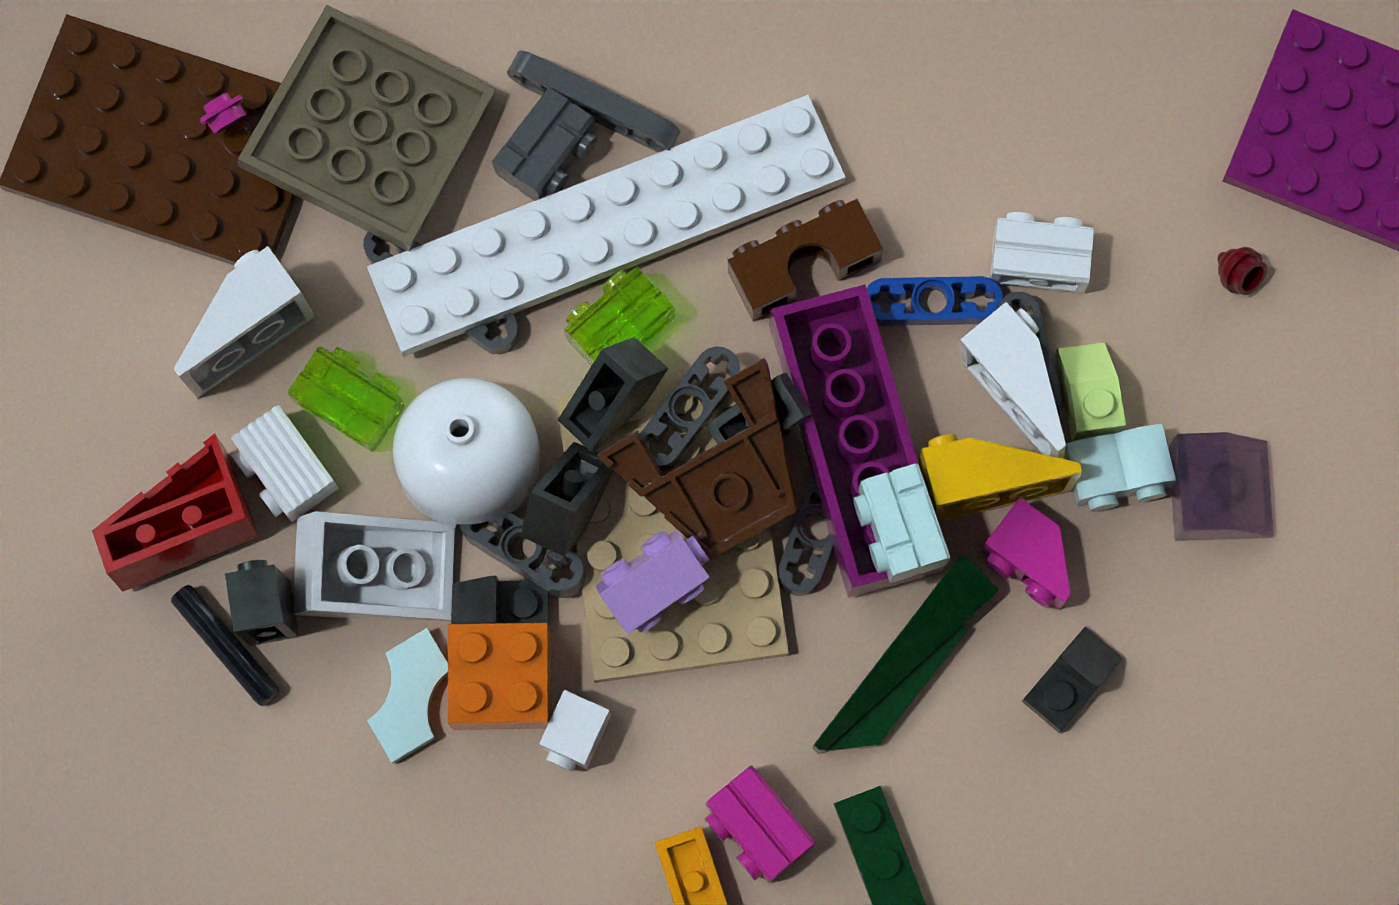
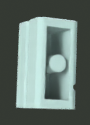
M912 464L861 481L858 489L860 496L854 497L853 502L861 525L870 524L876 542L869 544V549L878 573L886 571L891 583L947 565L950 555L918 464Z

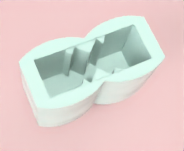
M1162 424L1133 428L1115 434L1090 437L1066 444V460L1079 462L1082 473L1073 488L1077 506L1089 505L1091 512L1116 507L1119 505L1118 498L1137 495L1139 502L1164 497L1167 495L1165 488L1172 487L1176 481Z

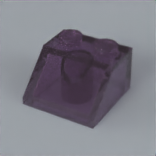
M1228 432L1176 434L1169 445L1170 458L1176 478L1171 487L1175 541L1272 538L1274 533L1267 441Z

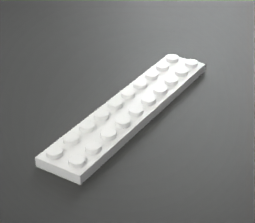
M806 95L672 147L670 151L664 150L412 248L410 252H402L366 267L401 354L404 357L463 334L466 330L481 324L491 323L496 318H504L503 316L506 314H514L845 183V175L810 97Z

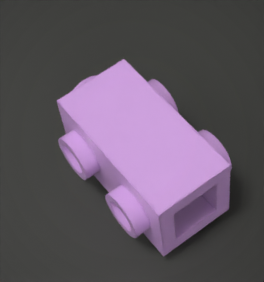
M677 529L669 535L666 531H661L641 546L643 553L629 563L625 559H621L600 574L603 581L596 585L598 593L627 635L635 629L639 633L650 629L663 618L662 610L675 601H678L679 604H684L703 591L704 586L702 583L710 577L702 565L709 561V558L694 536L684 541Z

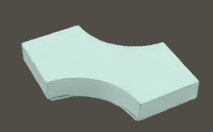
M427 628L385 653L391 670L390 690L379 711L367 720L393 764L436 739L430 723V705L436 689L448 677V662Z

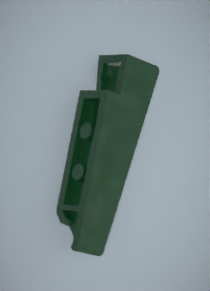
M963 552L960 554L813 745L815 752L820 754L835 750L877 747L966 634L968 629L963 624L993 598L999 590Z

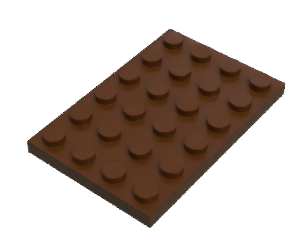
M66 14L0 177V187L2 190L231 265H235L246 253L253 250L260 252L267 246L275 254L296 195L238 167V157L281 83ZM225 93H228L231 99L241 95L243 102L240 105L247 114L243 119L215 135L208 124H201L200 118L207 114L203 108L207 103Z

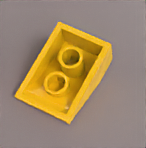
M956 434L943 435L929 440V447L922 448L918 461L938 522L1014 505L1020 497L1027 502L1071 492L1082 473L1079 462L971 437L958 440Z

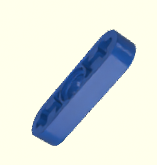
M984 276L880 278L870 283L867 287L870 301L877 300L879 293L882 291L888 292L891 300H905V290H913L910 301L912 313H904L906 303L892 304L890 312L887 313L881 312L880 305L871 303L877 325L980 324L997 310L1000 301L1003 299L1000 286L991 278ZM929 289L940 291L946 298L945 308L938 313L924 311L919 304V296L924 291ZM953 289L961 290L959 299L973 298L976 290H984L985 298L993 299V302L987 303L985 311H978L976 303L961 302L960 312H952L955 302Z

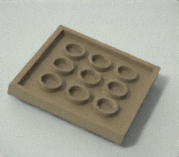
M326 5L238 157V167L410 252L490 106L496 89Z

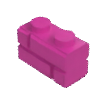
M752 765L705 803L711 812L704 818L705 821L723 842L731 836L743 852L736 859L754 881L762 875L768 883L772 882L815 846L816 842Z

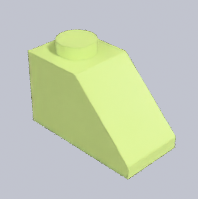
M1105 342L1058 348L1056 352L1071 442L1122 432L1126 426L1119 378Z

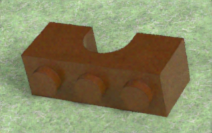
M858 199L846 204L844 200L832 202L818 212L819 217L802 224L801 220L792 221L779 228L775 232L776 237L761 244L757 240L747 242L732 252L733 257L727 259L728 274L753 322L771 314L772 308L796 302V288L788 271L794 262L803 257L814 256L826 261L831 266L838 281L881 262L883 247Z

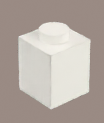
M564 690L539 743L543 750L549 752L546 761L570 772H573L576 765L587 769L611 718L610 711Z

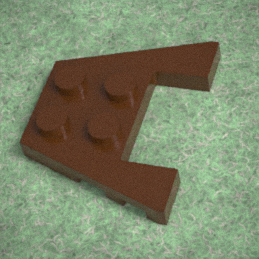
M765 358L724 381L749 427L666 474L661 472L638 430L597 454L600 461L608 468L611 467L629 483V487L639 496H644L687 539L694 536L710 559L715 558L798 510L769 366Z

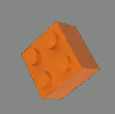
M548 623L448 624L449 726L453 730L546 729L552 717L551 630Z

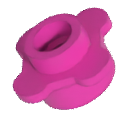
M225 93L203 106L207 114L200 118L201 124H208L215 135L243 119L247 114L240 105L243 102L242 96L238 95L231 99L229 94Z

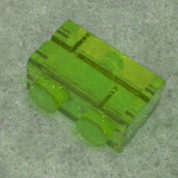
M638 267L633 268L628 274L620 270L603 285L602 290L605 294L596 302L590 305L585 301L568 315L566 322L569 325L564 329L568 342L592 366L603 348L635 337L645 345L676 317L675 307Z
M321 346L318 347L305 365V369L300 372L289 388L287 394L294 403L373 453L386 436L388 429L392 427L404 409L405 405L401 397L396 395L400 390L399 386L380 373L376 372L371 379L357 370L360 362L339 347H336L333 353Z

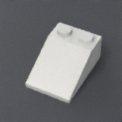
M268 246L260 252L253 250L246 253L235 263V269L227 274L174 367L177 375L197 399L316 317L299 288Z
M1005 302L960 339L961 363L1041 454L1064 459L1066 443L1039 338L1035 335L1039 332V328L1023 309L1020 308L1015 312Z
M317 511L298 517L293 615L363 619L451 620L455 527L435 521Z

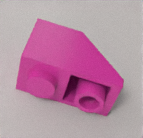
M1020 497L985 542L981 552L988 556L985 563L997 574L1006 579L1013 575L1027 585L1025 593L1036 603L1045 608H1049L1052 604L1060 610L1071 595L1060 526Z

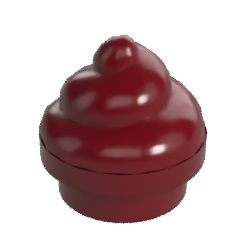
M1244 246L1238 249H1229L1218 254L1220 282L1229 292H1239L1242 295H1248L1254 292L1264 281L1267 266L1262 262L1261 254L1253 248Z

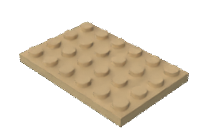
M727 372L710 374L702 387L697 380H693L691 385L703 389L710 400H712L716 395L709 392V386L718 376L727 379L729 375ZM682 378L660 381L646 404L595 451L599 453L637 430L641 433ZM574 393L556 395L559 417ZM731 393L708 423L736 404ZM685 396L677 401L674 411L681 420L693 421L702 414L703 405L697 398ZM666 417L661 423L668 425L667 433L659 441L653 438L648 441L654 458L659 453H663L666 456L671 453L668 448V440L675 431L681 438L687 434L676 429ZM560 423L564 452L573 442L583 445ZM706 425L673 467L661 471L663 474L670 472L717 445ZM614 470L586 531L576 542L577 555L580 557L585 570L582 594L594 682L599 683L789 656L770 527L715 558H709V561L703 564L702 567L710 578L702 583L704 589L700 594L684 604H679L678 601H675L661 611L664 616L653 627L641 633L635 629L627 635L598 593L596 585L603 581L600 574L621 559H625L629 563L643 553L641 546L648 539L661 531H666L669 535L676 528L644 496H639L629 487V483ZM678 531L681 537L684 539V541H686L687 538L680 531Z

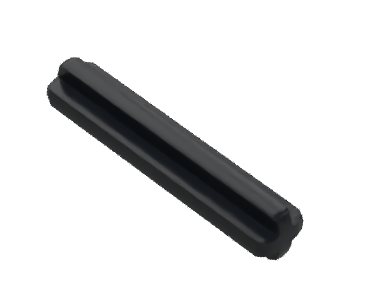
M186 585L177 591L171 598V603L258 705L264 706L271 702L280 690L264 669L191 585Z

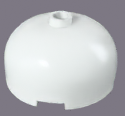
M457 378L438 383L426 389L406 408L394 434L393 462L396 474L407 498L428 518L456 527V524H477L489 521V524H491L494 520L515 511L534 488L540 471V445L531 415L521 401L511 392L486 380Z

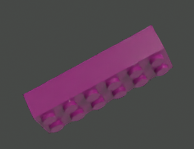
M866 285L772 308L769 326L783 373L787 372L812 415L798 423L810 468L815 478L820 496L819 499L823 506L825 520L833 541V548L848 598L942 573L945 566L890 583L886 571L877 572L871 557L869 544L876 542L870 524L861 525L855 510L853 498L860 496L858 489L861 481L912 464L919 465Z

